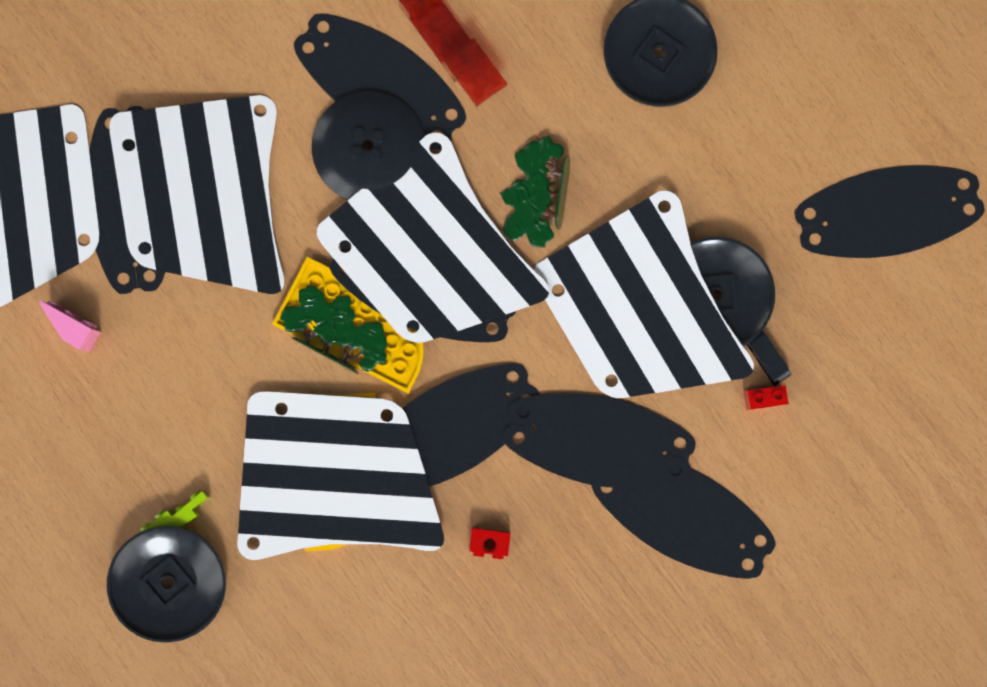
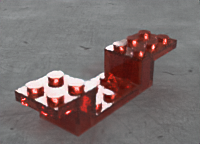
M398 0L402 12L454 83L456 81L459 83L476 108L507 86V82L474 38L471 40L442 0Z

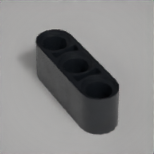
M763 330L756 338L746 344L774 386L791 376L789 368Z

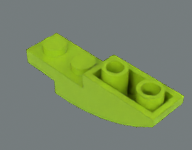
M197 491L190 497L191 501L186 505L183 503L174 510L175 514L172 510H167L166 512L162 510L155 516L156 520L150 524L148 522L139 530L143 531L157 526L184 527L200 516L196 509L210 498V495L206 491L201 493Z

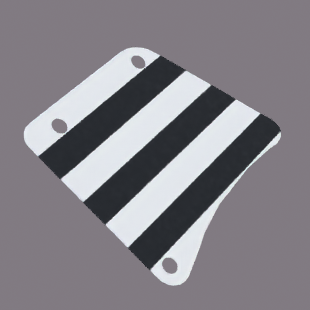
M256 95L119 112L112 117L109 124L127 245L131 255L139 264L158 271L266 294H277L282 290L284 275L273 235L268 186L270 152L277 115L275 104L270 98ZM261 104L266 107L267 111L264 116L259 117L255 115L254 108L256 105ZM124 140H133L135 148L132 151H125L122 147ZM148 242L152 247L149 254H141L138 250L140 243Z
M71 104L0 115V307L82 263L94 253L99 242V227L86 121L83 111L76 105ZM68 132H75L78 139L74 144L66 142L65 136ZM81 234H87L90 237V243L87 246L79 245L78 237Z
M441 133L428 134L417 143L414 161L401 179L383 188L361 189L322 221L317 228V237L324 248L393 329L404 339L412 342L423 343L540 303L549 295V288L544 279L515 252L484 212L467 182L451 141ZM431 143H440L442 151L439 154H432L429 150ZM343 240L351 243V250L347 253L339 250V243ZM411 320L419 323V330L415 333L407 330V323Z
M657 192L539 262L534 268V271L548 285L549 295L545 301L594 384L606 395L614 398L640 396L744 379L753 372L754 363L750 355L723 319L700 274L690 245L681 202L672 192ZM663 200L671 204V209L667 213H662L658 209V204ZM556 284H561L565 289L564 294L560 297H556L552 293V288ZM610 374L618 378V383L614 387H609L605 383V378Z
M258 392L250 397L247 405L237 541L239 552L245 558L260 560L302 548L329 544H383L424 551H434L443 545L444 533L408 418L401 407L392 401L376 398L281 392ZM282 402L287 405L288 411L285 415H278L276 413L275 407L278 403ZM384 409H390L393 412V419L389 422H384L381 419L380 415ZM251 537H256L260 541V545L256 550H251L247 546V541Z

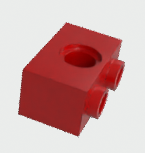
M786 385L744 391L746 410L789 404Z
M472 527L469 552H473V556L484 557L485 554H492V558L504 559V556H508L511 532ZM486 539H493L496 543L495 547L487 549L484 546Z

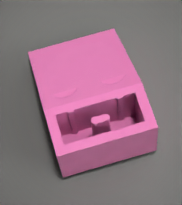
M40 300L39 304L62 340L80 350L90 352L101 333L96 329L97 325L84 319L80 321L81 316L66 309L63 311L64 307L48 300L46 303Z

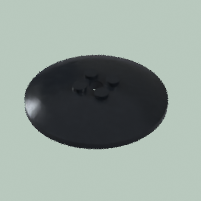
M634 0L622 8L610 23L604 40L603 54L607 72L613 83L623 94L643 105L670 107L688 101L705 87L716 66L718 47L712 25L706 16L692 3L686 0ZM662 49L665 55L661 58L656 57L654 51Z
M374 91L352 93L334 102L320 117L312 138L313 162L326 186L335 194L349 200L361 189H379L401 179L410 169L416 155L417 143L424 138V133L415 114L397 98ZM371 141L373 148L371 150H364L363 143Z
M709 237L690 243L700 274L710 294L714 290H719L722 293V298L715 301L723 319L741 345H746L762 332L771 318L774 309L775 285L768 265L754 249L731 238Z
M157 526L137 533L117 551L108 570L107 596L115 616L124 627L135 635L154 642H177L198 634L216 617L225 597L226 574L218 553L202 536L182 527ZM169 577L173 580V585L165 587L162 580Z

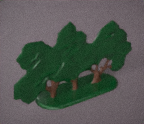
M550 136L542 137L540 141L532 140L525 148L520 149L515 154L517 166L525 173L526 178L524 180H516L510 189H505L500 193L505 205L515 209L506 218L503 233L511 241L520 239L526 234L531 246L544 248L546 243L554 238V233L549 226V221L553 217H555L556 228L558 230L561 229L570 174V156H565L562 170H560L556 161L563 155L564 148L561 144L553 143ZM546 162L553 165L552 169L555 170L554 172L549 171L545 167ZM554 176L561 177L559 192L551 191L548 187L550 179ZM553 197H558L556 212L548 208V204Z
M310 285L305 289L299 290L298 300L300 306L286 307L280 316L285 331H301L304 333V341L296 337L291 339L359 375V372L348 366L347 361L358 360L359 366L366 372L372 371L377 364L386 363L387 355L384 351L388 344L384 336L382 323L367 322L356 327L353 324L356 316L354 310L350 308V296L336 297L332 303L327 304L323 292ZM313 320L317 326H313L314 330L312 331L311 329L308 333V323H311ZM315 336H318L325 344L322 351L308 344ZM332 344H338L343 348L344 356L340 360L327 354ZM359 348L361 350V352L355 356L353 353L351 354V356L349 355V353L353 349ZM364 355V358L359 359V356Z

